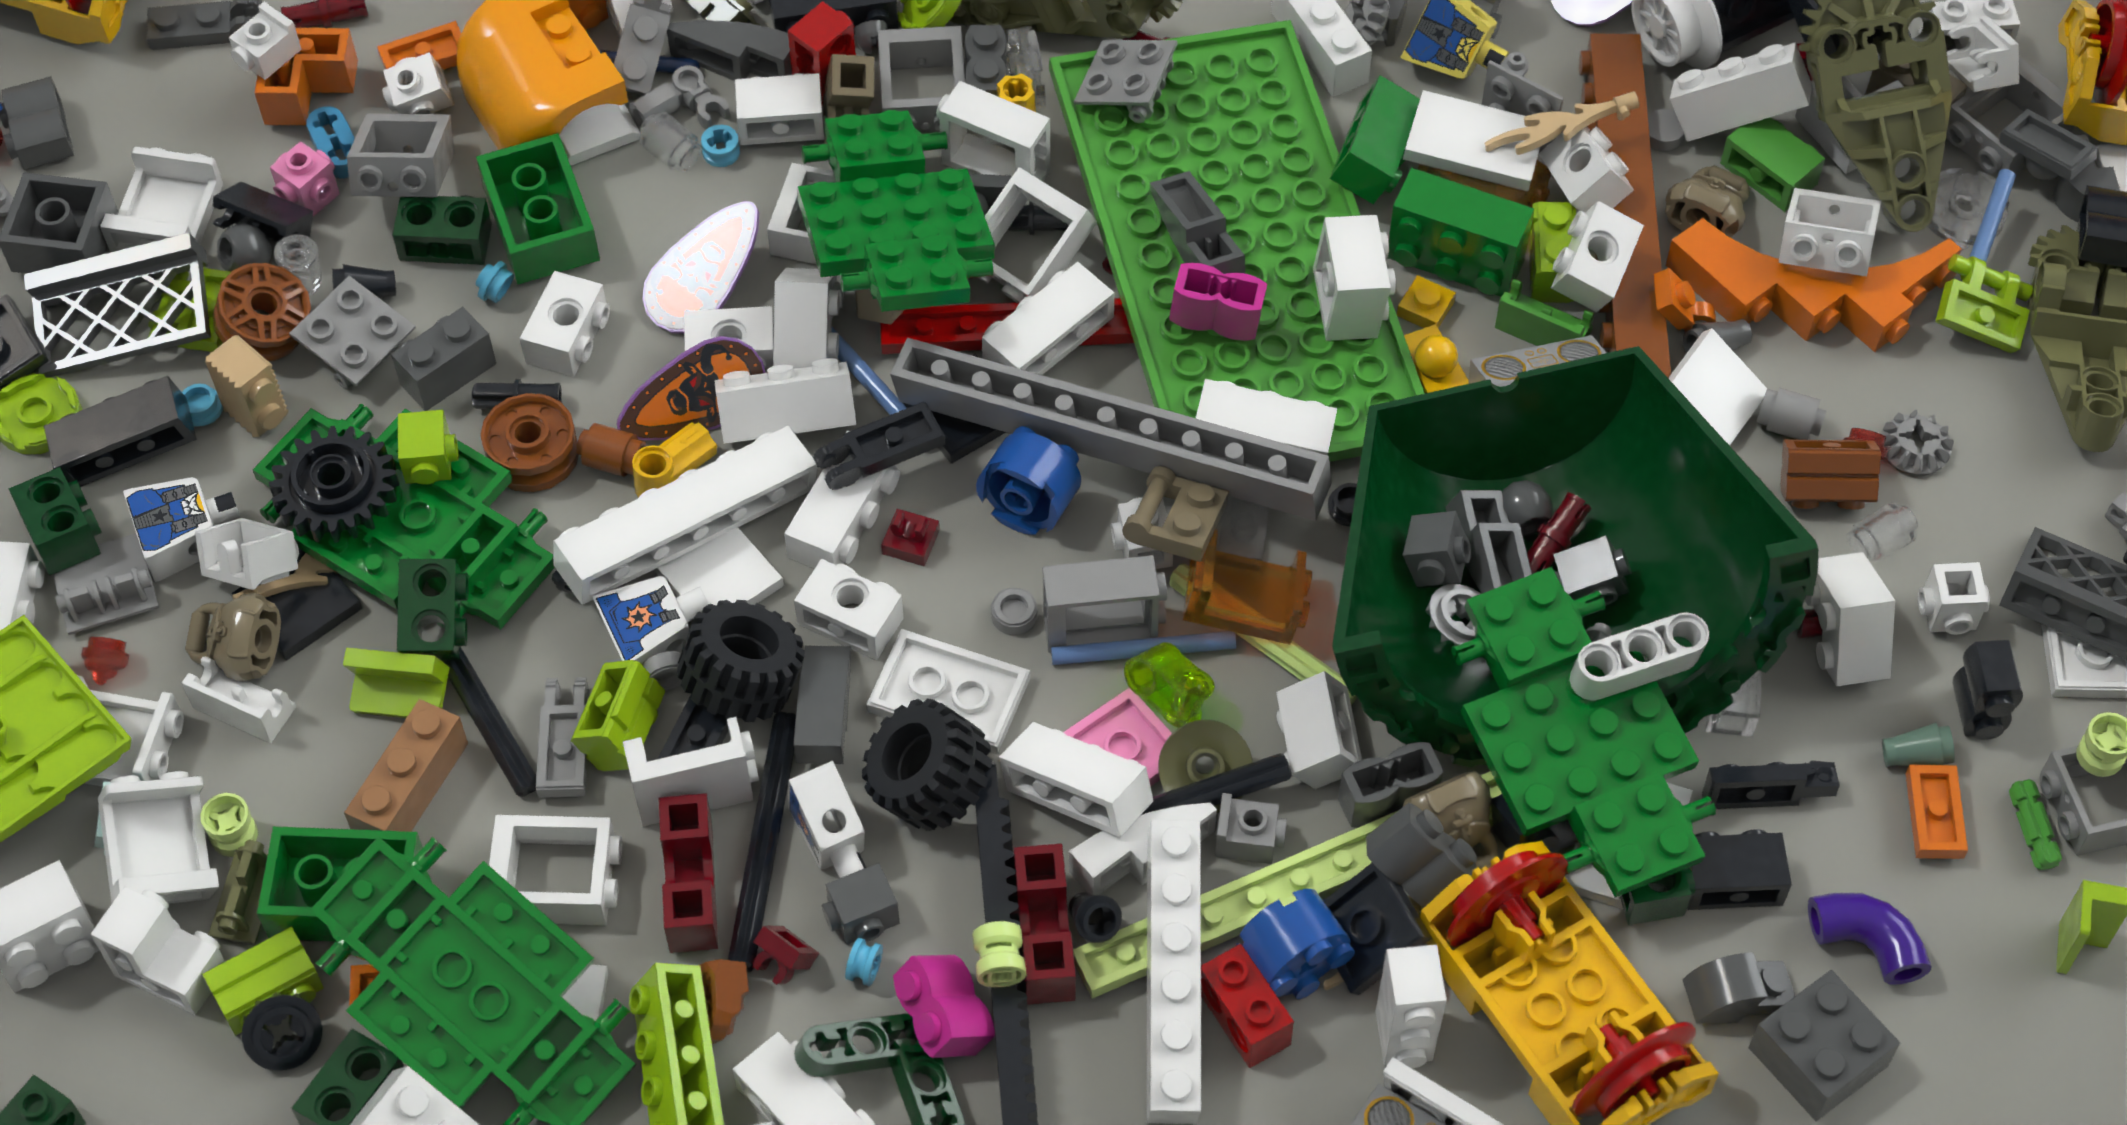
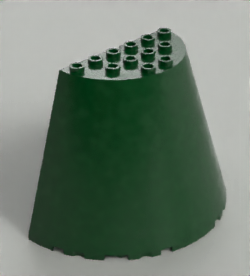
M1639 346L1517 373L1514 382L1507 386H1496L1488 379L1369 406L1332 647L1340 675L1351 696L1356 695L1361 702L1364 713L1370 719L1384 723L1387 733L1405 745L1418 742L1430 743L1433 750L1450 755L1452 764L1470 768L1477 765L1488 766L1460 712L1464 704L1500 691L1483 656L1466 662L1461 666L1457 665L1455 662L1456 658H1453L1451 647L1455 646V644L1450 640L1441 642L1439 630L1429 628L1431 616L1425 610L1431 600V596L1437 589L1448 584L1416 587L1403 557L1411 517L1413 515L1447 512L1446 506L1460 490L1502 491L1513 482L1528 480L1541 485L1549 494L1554 508L1552 516L1564 500L1567 492L1585 501L1584 505L1589 504L1592 510L1571 537L1570 542L1572 544L1569 548L1607 536L1616 550L1623 548L1632 574L1625 576L1630 593L1618 596V599L1612 604L1607 605L1604 610L1582 617V624L1585 630L1589 627H1594L1596 623H1604L1611 628V635H1615L1678 613L1686 612L1696 614L1704 620L1708 626L1709 638L1696 664L1686 671L1656 680L1685 734L1698 727V723L1704 717L1717 715L1733 704L1732 694L1739 691L1741 685L1758 670L1767 673L1788 647L1786 642L1788 635L1799 629L1806 614L1803 604L1806 596H1813L1818 573L1819 548L1816 540ZM1537 533L1523 537L1526 552H1528L1538 537ZM1554 561L1551 567L1554 572H1559L1556 561ZM1464 565L1461 583L1454 584L1468 586L1481 594L1471 578L1466 565ZM1456 613L1452 617L1455 621H1462L1465 627L1470 622V619L1459 618ZM1673 637L1679 645L1692 647V644L1684 637ZM1642 653L1645 661L1648 662V658Z

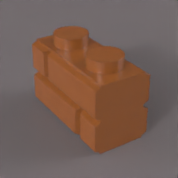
M1784 439L1780 488L1785 501H1792V506L1801 509L1819 507V502H1837L1838 507L1851 510L1864 508L1865 502H1877L1881 461L1880 448L1875 441Z

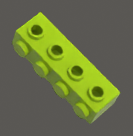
M655 962L632 987L629 996V1008L631 1013L635 1015L637 1028L635 1053L637 1058L641 1060L643 1072L641 1098L643 1104L648 1109L649 1124L724 1125L700 965Z

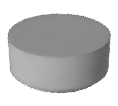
M1656 109L1648 114L1650 146L1660 151H1669L1677 148L1683 141L1684 133L1675 111Z
M1008 588L999 592L991 604L993 624L999 631L1008 635H1020L1029 631L1037 620V603L1033 595L1021 588Z
M675 651L662 652L648 658L642 664L650 673V678H655L665 691L681 685L682 680L677 676L678 661L681 653Z

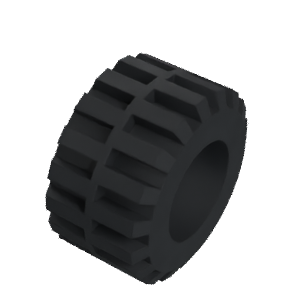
M736 599L735 603L721 600L718 601L717 606L709 604L703 607L702 613L698 612L694 617L678 661L677 676L682 680L681 687L684 692L692 694L691 700L697 705H704L707 707V712L715 716L718 713L724 715L725 719L736 717L743 719L744 722H755L756 717L766 720L772 717L773 712H780L784 708L785 703L788 702L805 656V650L802 649V638L794 634L796 628L790 622H784L782 615L776 611L770 612L766 610L764 605L758 603L755 605L748 604L746 600Z
M916 699L910 701L908 707L904 705L899 706L894 710V715L891 718L886 716L880 723L882 726L877 734L873 733L869 740L872 744L870 749L865 751L863 761L867 763L862 769V779L867 781L864 788L867 794L873 797L872 801L917 829L923 828L926 831H934L937 826L941 828L948 827L952 824L953 818L956 817L960 820L967 814L966 809L970 804L975 805L980 797L977 795L980 789L986 787L989 778L985 775L991 769L992 759L987 757L991 751L990 744L984 739L985 734L981 729L934 699H926L924 702Z

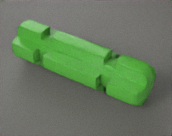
M2031 779L2017 781L2009 789V795L2013 806L2020 810L2016 812L2027 846L2033 848L2030 855L2034 866L2038 870L2055 868L2062 860V855L2057 842L2051 840L2055 835L2044 804L2041 801H2037L2041 797L2038 787Z

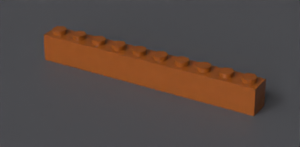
M1590 33L1587 50H1581L1579 55V74L1586 75L1587 83L1582 85L1581 103L1598 104L1609 102L1614 97L1632 91L1636 92L1639 100V108L1629 110L1630 115L1624 120H1618L1617 112L1595 121L1588 125L1587 128L1592 130L1595 126L1598 127L1613 145L1608 151L1616 153L1629 169L1625 177L1634 191L1613 209L1644 225L1615 297L1598 311V313H1605L1606 322L1601 323L1600 345L1603 349H1608V353L1639 346L1669 378L1671 366L1666 318L1657 310L1654 274L1662 271L1641 36L1640 34Z

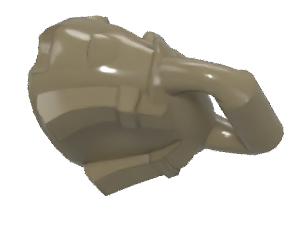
M1715 165L1704 167L1698 170L1692 178H1687L1668 189L1665 199L1667 221L1678 229L1685 231L1704 218L1731 238L1742 229L1746 214L1743 210V204L1750 196V187L1746 178Z
M244 593L227 604L218 602L203 604L191 615L185 650L190 658L198 664H201V658L204 656L215 660L216 665L223 670L227 678L240 682L261 678L267 675L276 656L281 629L280 612L274 603L269 602L264 596L257 593ZM210 614H211V615H213V617H212V620H211V623H210V626H209ZM207 636V650L203 652Z
M1477 772L1463 773L1405 799L1403 807L1411 803L1422 811L1428 809L1433 812L1440 820L1444 832L1455 840L1461 838L1471 848L1481 843L1486 850V854L1477 857L1476 868L1479 867L1480 870L1484 866L1489 868L1491 866V859L1498 856L1497 843L1490 831L1492 827L1489 824L1490 806L1492 804L1490 786Z

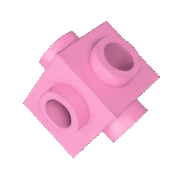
M301 141L291 150L280 155L276 162L270 166L275 182L273 187L275 194L278 197L312 210L313 217L340 194L333 173L335 166L332 160L323 151H314Z

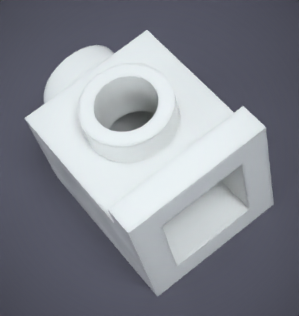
M263 2L258 6L260 12L233 33L229 40L233 49L231 56L236 64L244 71L252 70L266 80L302 49L294 22L266 2Z

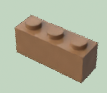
M421 699L417 701L345 810L344 814L350 829L407 832L413 830L468 745L459 716Z

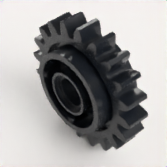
M330 426L328 436L321 438L316 430H312L311 443L306 444L304 441L296 438L294 443L298 452L282 451L280 453L284 465L272 466L275 480L269 482L273 495L271 500L276 513H280L283 524L286 527L294 525L299 537L305 535L311 529L315 542H319L326 532H330L334 543H338L341 538V532L347 530L350 536L356 539L358 538V525L362 524L370 530L375 529L372 516L387 517L389 514L385 503L397 501L394 488L399 486L400 483L393 456L388 455L383 441L374 444L370 432L364 433L357 439L354 427L352 426L345 431L343 436H338L335 426Z

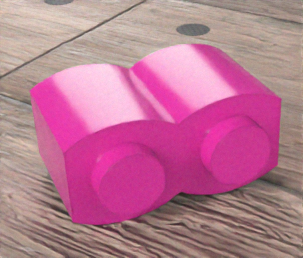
M1183 263L1180 265L1174 287L1169 320L1186 329L1199 331L1212 329L1226 338L1241 341L1253 340L1256 337L1262 313L1267 283L1249 274H1223L1218 269L1209 265Z
M957 955L911 956L893 975L897 997L905 1011L912 1016L918 1042L930 1057L976 1056L995 1037L991 1015L983 1001L975 995L971 974L965 963Z

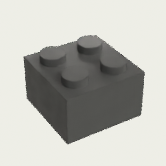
M23 172L0 233V248L11 272L27 274L105 254L108 245L100 225L105 213L118 214V209L107 182Z
M1831 969L1761 1021L1755 1030L1748 1048L1815 1121H1818L1886 1069L1895 1055L1900 1041Z

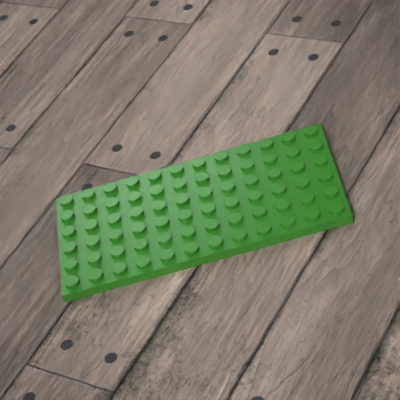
M1291 20L1165 39L1177 40L1178 42L1172 55L1174 66L1165 78L1166 84L1164 89L1161 90L1160 98L1154 101L1152 116L1149 119H1145L1142 123H1137L1130 119V112L1126 105L1074 104L1075 97L1097 50L1050 57L1048 69L1154 407L1196 418L1205 379L1229 381L1240 387L1257 391H1273L1281 396L1302 401H1317L1325 406L1337 408L1327 455L1329 456V462L1361 456L1369 406L1425 393L1390 295L1388 297V320H1382L1378 338L1326 341L1313 272L1324 218L1361 216L1353 192L1330 179L1339 153ZM1190 171L1226 217V232L1245 255V274L1255 276L1267 283L1255 339L1246 341L1226 338L1212 329L1203 331L1186 329L1169 320L1174 287L1180 265L1184 261L1159 213L1150 191L1151 182Z

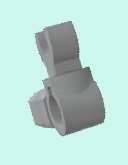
M691 65L678 68L673 74L672 83H663L630 103L629 106L633 119L643 130L680 109V104L688 106L692 111L696 110L698 122L705 129L712 126V118L708 114L709 112H718L725 120L729 118L727 101L720 96L712 95L711 88L704 82L701 70Z

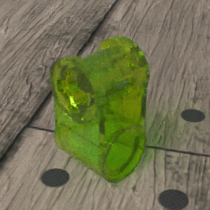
M1162 642L1128 659L1124 666V677L1129 688L1162 714L1168 723L1179 728L1189 722L1202 719L1201 707L1204 700L1212 696L1215 683L1208 673L1199 669L1187 659L1176 646L1171 643Z

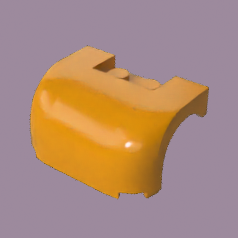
M485 0L467 20L458 40L457 70L466 101L498 150L553 134H560L563 128L575 116L591 107L602 104H617L621 106L628 103L625 80L606 52L602 54L599 52L570 9L568 0Z

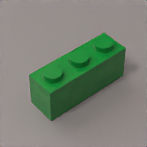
M1379 75L1358 105L1330 179L1372 204L1376 202L1383 191L1390 194L1398 184L1403 173L1398 167H1401L1405 162L1403 156L1420 98Z

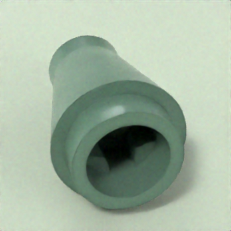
M1933 723L1892 738L1882 739V750L1886 767L1944 765L1955 762L1954 743L1949 726L1938 727L1937 723Z

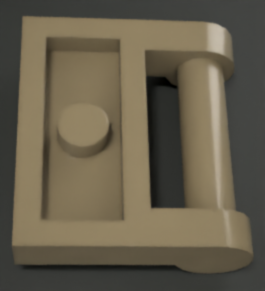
M1156 466L1151 470L1147 478L1148 488L1135 514L1130 515L1123 526V535L1129 542L1201 562L1227 506L1229 491L1176 477L1171 469L1165 466ZM1163 497L1174 499L1175 502L1163 526L1152 525L1151 521Z

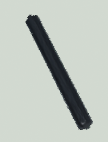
M778 712L773 718L728 954V960L745 962L747 973L754 969L753 963L757 956L758 945L753 941L762 929L794 757L796 714Z

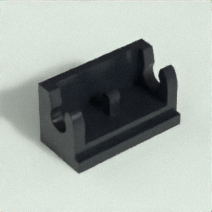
M242 181L213 196L212 207L219 210L226 209L222 217L214 220L213 225L222 229H226L233 224L243 223L257 226L268 238L285 244L278 251L287 256H291L300 250L306 251L309 249L313 218L312 210Z

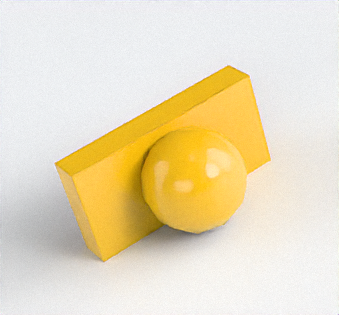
M1436 324L1404 335L1424 393L1469 384L1468 378L1458 363L1459 356L1456 345L1449 338L1442 336Z

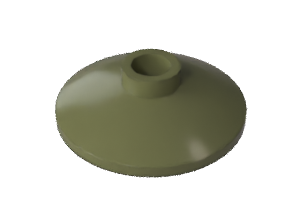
M1196 720L1179 727L1168 737L1160 752L1158 772L1162 787L1165 792L1252 763L1253 761L1247 743L1232 727L1215 720ZM1206 756L1213 760L1214 765L1210 772L1200 773L1197 771L1196 762L1199 758ZM1221 803L1214 806L1217 809V813L1220 812Z

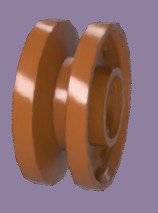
M269 263L246 264L233 270L221 283L212 316L215 333L222 343L226 342L233 335H238L267 361H276L291 354L300 344L289 333L310 313L311 304L308 291L302 282L285 268ZM254 310H263L269 315H262Z
M532 393L509 397L493 407L483 421L480 436L485 456L510 471L512 482L507 487L514 491L537 492L552 488L565 480L577 465L579 455L576 449L578 441L571 413L560 401L545 394Z

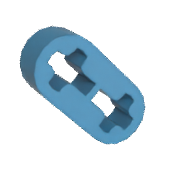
M330 106L319 107L309 114L306 121L311 141L316 150L323 151L332 160L335 166L333 170L335 178H348L347 155L355 137L339 109ZM329 124L334 130V134L327 135L322 126ZM341 149L346 159L340 160L335 155V151Z

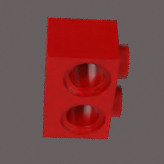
M822 1L787 31L792 75L819 73L823 105L827 66L832 54L856 55L853 22L844 12L836 11Z
M1241 943L1201 965V997L1249 1069L1291 1046L1294 1021Z

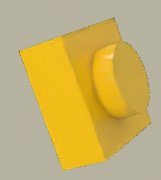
M1417 275L1398 305L1397 316L1423 328L1434 324L1439 328L1455 303L1456 292Z

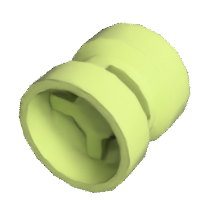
M2105 712L2098 714L2091 720L2076 749L2077 760L2080 766L2088 773L2095 776L2108 777L2115 775L2121 770L2127 758V718L2117 713Z
M223 793L217 794L205 803L200 814L201 823L216 852L223 856L234 857L235 851L239 847L244 846L247 840H257V826L243 798L236 794Z
M996 921L977 927L973 931L972 937L974 949L980 956V960L976 964L978 982L987 987H1007L1024 980L1027 974L1025 960L1019 955V949L1023 944L1020 926L1013 922Z

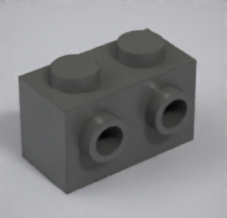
M461 307L451 315L442 317L433 327L415 339L404 342L397 351L391 354L400 385L424 411L429 410L497 364L489 333L464 307Z

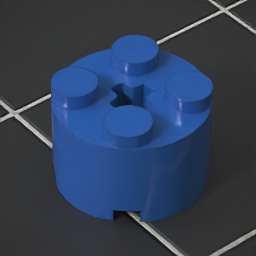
M1019 426L1003 440L979 475L976 482L978 497L982 503L985 498L988 499L994 507L991 514L1005 526L1017 532L1036 535L1039 529L1047 528L1046 532L1055 527L1081 486V475L1077 467L1079 456L1073 448L1064 444L1058 445L1050 439L1036 434L1028 427Z
M1301 889L1293 892L1292 894L1297 900L1286 906H1283L1279 899L1271 903L1255 915L1240 933V937L1244 941L1242 946L1277 997L1293 993L1295 998L1299 1000L1311 995L1320 986V981L1318 980L1331 968L1335 969L1346 964L1355 954V950L1350 945L1349 936L1314 889Z

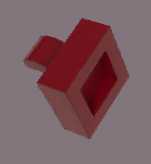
M896 509L881 544L882 554L925 567L940 531L939 520Z
M763 926L753 941L764 950L756 956L753 968L756 970H766L770 962L775 959L779 965V970L772 982L776 985L788 983L794 975V970L810 969L819 955V952L784 926Z

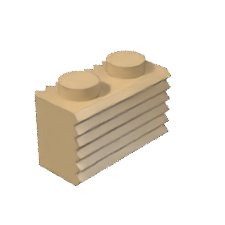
M233 335L206 356L205 363L223 410L228 412L230 417H234L235 422H240L241 427H245L246 431L251 432L253 437H260L267 430L274 429L281 423L289 410L284 403L285 400L281 394L282 390L279 389L280 385L277 383L278 380L274 374L273 365L238 335Z

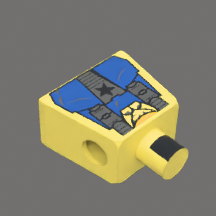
M1429 0L1400 58L1459 79H1465L1472 74L1477 64L1486 69L1490 60L1500 65L1509 52L1489 41L1497 26V22L1472 1Z

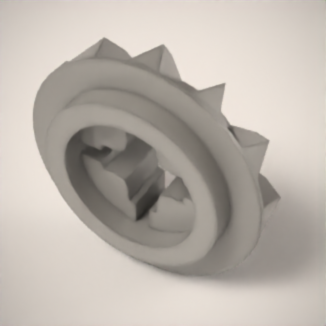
M1349 0V6L1345 9L1347 17L1368 45L1374 44L1379 39L1386 26L1389 15L1388 0Z
M1917 409L1910 415L1898 412L1893 420L1885 423L1880 437L1881 450L1886 459L1896 468L1911 474H1929L1941 469L1948 462L1954 443L1948 435V426L1938 424L1935 414L1930 417L1921 416ZM1913 432H1917L1920 435V439L1924 441L1920 453H1918V447L1915 446L1914 440L1910 439Z
M1448 584L1437 589L1431 596L1425 612L1431 616L1429 628L1439 630L1441 633V642L1450 640L1457 646L1475 639V628L1471 620L1465 627L1462 621H1455L1452 617L1456 613L1459 618L1469 620L1470 618L1464 606L1467 599L1480 594L1478 591L1465 585Z

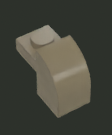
M832 54L827 66L824 85L823 116L826 119L840 117L845 114H869V107L874 99V57Z

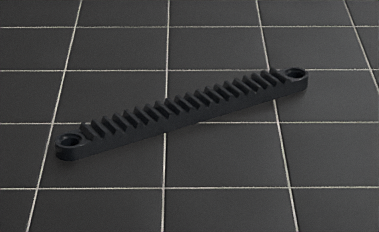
M992 761L991 769L985 775L989 778L985 788L980 789L977 795L980 798L975 804L985 924L1007 921L1020 926L1009 800L999 797L996 761ZM1021 946V948L1019 949V955L1023 957ZM1024 979L1012 986L991 987L1002 1125H1039L1034 1068L1032 1066L1026 983Z

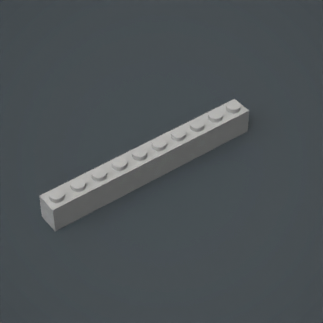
M908 337L890 373L899 402L913 406L926 402L931 411L1011 434L1019 426H1025L1058 445L1064 444L1073 448L1077 453L1150 473L1156 466H1165L1171 469L1176 477L1229 491L1228 496L1310 520L1317 521L1332 484L1329 456Z

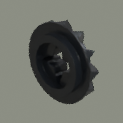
M275 992L270 998L256 1001L254 1008L247 1016L243 1017L241 1040L244 1050L253 1062L269 1070L283 1071L302 1065L312 1057L321 1042L322 1023L314 1005L302 999L297 993L292 996ZM288 1015L289 1027L293 1032H296V1035H283L280 1041H276L274 1046L273 1033L270 1029L266 1028V1025L279 1026Z

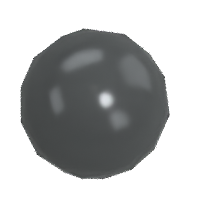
M245 223L228 227L221 234L217 242V258L225 271L232 272L246 264L269 263L272 247L267 235L257 226Z
M1524 480L1513 482L1502 490L1503 508L1507 513L1509 523H1519L1523 537L1536 534L1540 525H1546L1552 517L1554 510L1552 499L1541 485Z

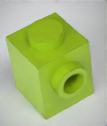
M444 410L399 413L398 460L405 483L431 484L440 480H451V462L458 461L459 457L456 434H450Z

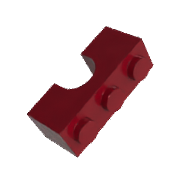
M707 793L659 797L660 841L665 868V884H662L663 919L669 952L679 953L718 949L713 831Z
M1060 843L1014 847L1019 921L1023 939L1022 955L1025 960L1027 974L1025 977L1027 1005L1076 1001V975L1071 931H1069L1063 845Z

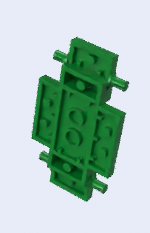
M887 110L882 113L866 115L845 114L836 118H826V144L802 145L801 155L803 164L828 161L833 169L836 182H817L812 185L797 186L798 203L820 277L840 275L843 293L846 291L868 289L871 292L872 299L878 300L881 312L970 302L968 278L993 276L994 270L991 259H994L995 243L968 169L957 170L950 168L939 172L925 173V156L923 151L948 149L946 131L921 134L914 127L909 110Z
M359 404L346 420L327 418L310 408L253 468L256 480L269 487V482L275 480L272 466L284 465L280 453L282 451L298 452L294 443L296 438L309 444L312 442V430H316L321 438H326L330 426H335L338 436H343L345 431L352 426L354 427L357 439H359L365 433L361 429L374 417V414L368 407L364 408L363 404ZM404 409L401 413H409L410 411ZM397 417L377 439L373 438L374 444L383 441L388 455L393 456L397 468L396 473L400 483L399 486L394 488L397 501L385 503L389 515L387 517L373 515L372 519L375 525L373 530L366 528L362 524L358 525V538L356 539L352 538L347 530L342 531L338 543H334L330 532H326L319 542H315L311 529L305 535L299 537L294 527L292 531L298 548L395 609H398L399 559H456L461 568V573H468L469 578L468 600L460 601V618L465 613L475 615L501 630L555 568L553 554L537 545L533 539V536L548 522V519L541 511L538 512V509L533 508L530 514L517 526L516 523L489 508L512 482L511 473L506 468L457 440L458 461L451 462V480H440L431 484H406L398 460ZM272 500L260 509L261 515L267 521L270 520L271 523H275L281 516L280 513H276ZM434 577L428 580V584L431 588L442 593L446 587V580ZM437 623L440 628L445 629V625Z
M1550 567L1466 600L1464 608L1474 625L1475 639L1452 646L1453 658H1456L1455 662L1461 666L1466 662L1483 656L1500 691L1464 704L1460 713L1523 836L1525 837L1568 820L1581 847L1562 854L1568 862L1565 874L1568 875L1570 872L1592 864L1604 876L1616 898L1702 863L1706 855L1693 833L1692 823L1715 815L1716 808L1714 803L1710 804L1712 799L1709 796H1704V798L1683 806L1674 797L1666 782L1667 779L1695 769L1699 759L1657 681L1599 700L1583 699L1574 692L1570 684L1572 668L1583 647L1592 642L1582 624V617L1604 610L1606 606L1604 598L1600 599L1602 594L1599 591L1573 600L1564 591L1553 568ZM1629 652L1637 661L1646 662L1641 652ZM1592 665L1585 666L1587 671L1593 676H1605L1600 668Z
M378 836L310 909L315 916L328 926L333 938L336 940L328 951L315 962L329 976H332L338 967L352 954L354 957L366 960L380 972L345 1011L402 1062L460 1109L494 1074L513 1091L517 1102L520 1104L502 1125H529L534 1118L551 1125H584L636 1067V1063L617 1047L610 1034L625 1016L630 1013L621 1002L614 998L603 1013L594 1020L580 1014L562 998L595 961L594 957L485 861H482L455 892L448 897L433 884L427 873L433 864L447 852L436 839L431 837L426 845L411 859L409 856L396 852Z

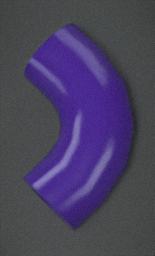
M1829 893L1809 898V922L1813 936L1818 944L1823 945L1839 941H1856L1864 944L1874 953L1884 982L1891 985L1916 981L1926 976L1932 970L1924 943L1912 922L1890 903L1864 893Z

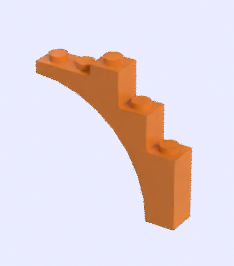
M1702 218L1671 240L1665 266L1670 268L1682 281L1689 282L1693 291L1704 301L1711 303L1715 310L1727 321L1744 319L1747 323L1751 321L1757 323L1766 317L1770 311H1773L1805 341H1808L1820 331L1827 333L1840 321L1871 350L1876 352L1886 343L1895 344L1902 339L1910 328L1908 320L1912 310L1922 303L1929 291L1936 286L1943 288L1946 282L1955 277L1957 273L1948 270V263L1954 254L1960 255L1962 248L1948 238L1922 254L1893 264L1869 267L1866 277L1778 263V258L1759 253L1728 237Z

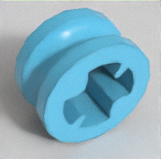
M721 124L711 126L703 132L701 146L703 157L707 163L715 167H727L738 160L740 146L735 129ZM724 143L726 148L717 149L716 144Z
M857 938L848 958L845 971L846 980L854 981L858 977L862 979L863 985L871 986L880 967L883 945L875 943L870 947L866 944L865 939Z

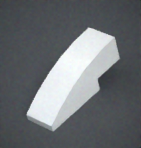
M1211 803L1181 805L1140 815L1120 838L1101 831L1069 851V873L1091 895H1100L1129 872L1143 885L1147 882V835L1151 819L1200 820L1201 842L1215 831L1217 809Z

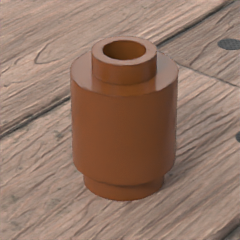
M594 423L589 430L584 429L581 432L576 451L578 455H581L582 465L626 477L628 474L633 475L632 460L634 454L639 449L647 446L645 441L638 440L636 434Z

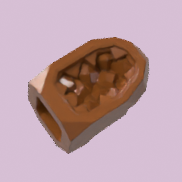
M719 959L700 964L712 1044L722 1041L727 1035L733 1033L736 1018L744 1009V997L749 993L745 962Z

